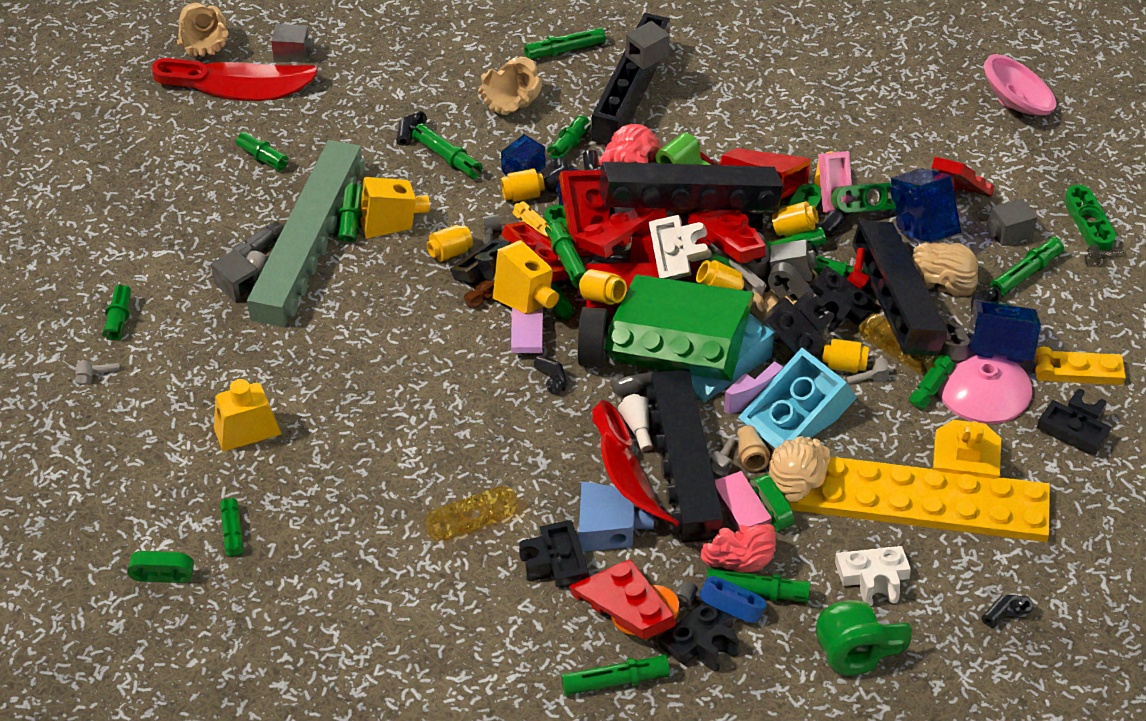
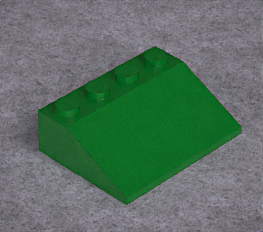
M636 274L612 319L604 350L614 362L664 371L689 369L690 375L732 382L754 293Z

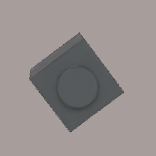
M650 21L626 34L625 56L644 70L669 57L670 34L653 21Z
M1023 198L991 207L990 217L987 221V230L990 236L995 237L1001 246L1032 238L1037 216Z
M806 239L770 246L771 269L777 263H789L797 269L806 282L812 281V269L817 268L815 251H809Z
M236 249L211 263L214 284L235 303L250 295L259 278L258 270Z

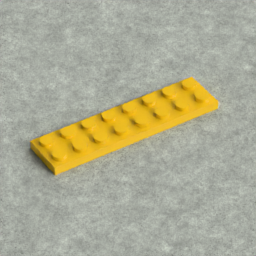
M830 457L823 484L818 488H812L807 496L801 500L788 502L792 511L1047 542L1049 537L1050 483L1001 477L991 479L975 477L969 474L944 473L928 468Z

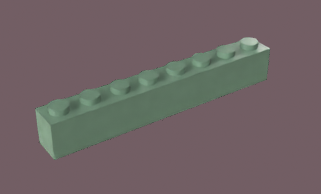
M332 140L327 141L247 299L250 321L285 327L289 318L295 316L300 295L304 296L307 291L308 278L310 274L314 275L316 273L318 258L320 254L326 252L330 233L334 234L336 231L339 210L343 207L345 187L350 183L356 184L358 175L364 173L366 162L365 158H362L360 145Z

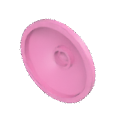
M999 54L990 55L984 62L985 76L989 85L998 97L999 102L1006 108H1012L1018 112L1036 116L1049 115L1056 108V99L1052 91L1041 78L1023 64Z
M986 350L969 351L967 359L952 360L955 363L954 368L949 375L945 374L947 377L938 389L940 399L950 411L968 421L984 424H1000L1017 418L1027 409L1032 397V384L1025 370L1012 359Z

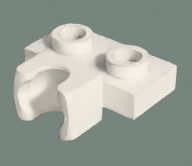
M679 215L649 222L659 278L674 280L690 276L692 274L689 260L695 262L711 257L712 253L706 244H695L698 239L707 236V229L703 223L698 222L682 226Z
M902 546L836 553L835 563L843 586L860 584L862 599L870 606L873 605L872 596L876 593L886 595L892 604L898 602L900 580L910 579L911 570Z

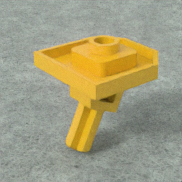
M952 420L936 430L933 470L959 475L969 474L975 477L991 479L1000 477L1001 437L989 426L976 421Z

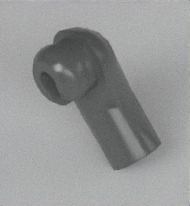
M653 372L627 377L623 374H617L612 377L610 385L615 394L619 396L629 395L646 389V386H651V373Z

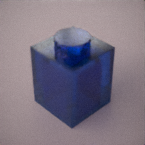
M525 134L501 151V172L506 177L508 173L535 169L536 173L546 167L545 146Z

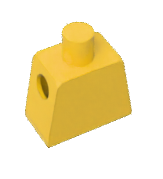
M365 177L360 206L363 214L359 219L365 239L412 229L414 214L429 213L430 211L428 195L415 196L411 183L408 180Z
M521 240L498 249L493 299L524 314H529L544 306L548 309L553 308L559 300V294L551 289L552 268Z
M237 379L230 384V390L218 393L215 396L214 430L222 452L282 435L260 383L249 384L247 380Z

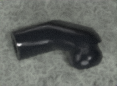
M565 157L556 158L553 162L555 170L544 178V185L549 191L561 188L559 181L561 171H570Z

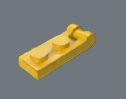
M1045 346L1039 347L1034 351V362L1037 364L1035 372L1038 381L1108 385L1124 384L1125 372L1122 355L1052 351L1049 347Z

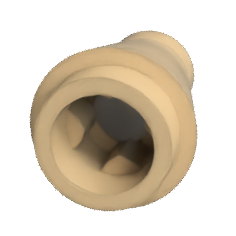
M751 425L743 426L737 433L739 438V464L749 472L761 471L768 465L770 451L757 434L755 427Z

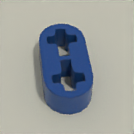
M707 577L700 591V597L705 603L747 622H758L766 608V602L761 596L719 577Z

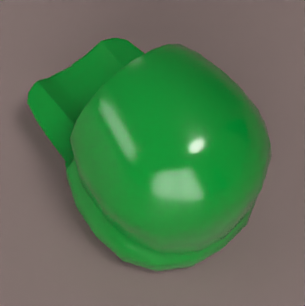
M860 600L836 602L825 608L816 622L817 641L827 656V662L835 673L843 676L859 675L875 669L881 658L895 656L906 651L912 638V629L909 623L882 625L878 623L870 605Z

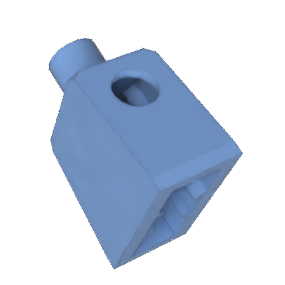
M581 482L579 543L582 552L632 547L633 529L653 530L654 515L643 509H634V504L625 498L616 487Z

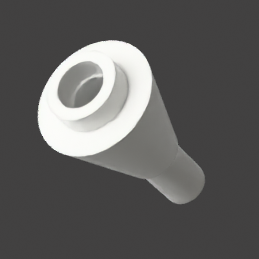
M638 394L629 395L619 404L618 411L636 435L641 451L652 450L653 444L648 432V399Z

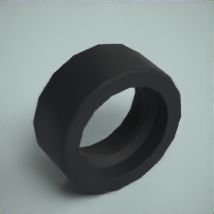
M582 308L578 332V363L580 366H605L607 353L604 347L609 333L608 309Z

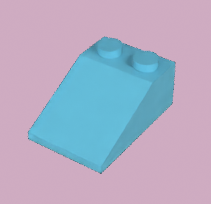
M749 314L732 382L691 375L695 396L704 403L737 381L742 375L749 373L771 358L774 332L753 315Z
M801 348L741 413L738 419L745 425L755 427L757 434L775 449L789 439L794 440L799 436L804 438L813 437L834 423L857 397L845 380L805 349Z

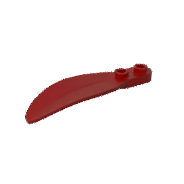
M161 58L152 64V77L160 84L194 87L205 93L236 101H267L289 96L307 86L316 77L318 72L316 66L265 65L236 62L203 64L198 61Z
M601 400L592 409L594 416L592 420L602 437L601 454L612 483L633 504L677 527L680 523L661 509L640 463L630 449L633 442L622 415L611 403Z

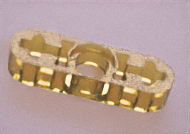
M871 314L859 325V332L864 340L891 357L896 356L894 359L924 377L930 367L934 368L933 363L938 356L903 354L901 348L896 343L897 340L888 321L882 316Z
M499 486L433 509L427 514L425 519L426 532L433 540L445 541L509 518L517 510V495L513 489ZM502 499L504 503L508 502V504L502 505L500 502H497V500ZM485 504H487V508L490 509L489 512L486 511ZM469 509H475L481 513L477 518L473 519L462 515ZM453 515H457L458 523H456V519L453 518ZM441 521V523L443 525L446 524V526L441 528L439 524L435 523Z

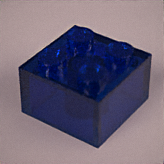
M918 168L890 178L892 185L890 193L897 211L896 225L903 235L932 243L962 233L951 175Z
M974 299L968 330L970 350L975 351L976 355L986 358H992L994 354L1007 356V360L1017 363H1024L1026 359L1034 360L1041 328L1037 310Z

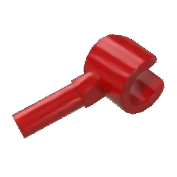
M858 248L854 268L847 278L848 281L860 289L866 285L869 276L861 272L865 254L864 248Z

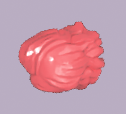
M625 125L614 133V136L611 138L612 141L607 145L606 150L599 159V164L602 166V162L634 163L635 161L637 163H648L649 160L653 162L656 152L662 148V145L659 143L660 139L656 137V133H653L651 129L644 125Z
M740 524V532L736 531L735 534L729 528H722L711 544L704 543L701 559L711 567H723L724 569L741 573L758 571L772 560L776 551L775 527L771 524L755 525L753 527Z

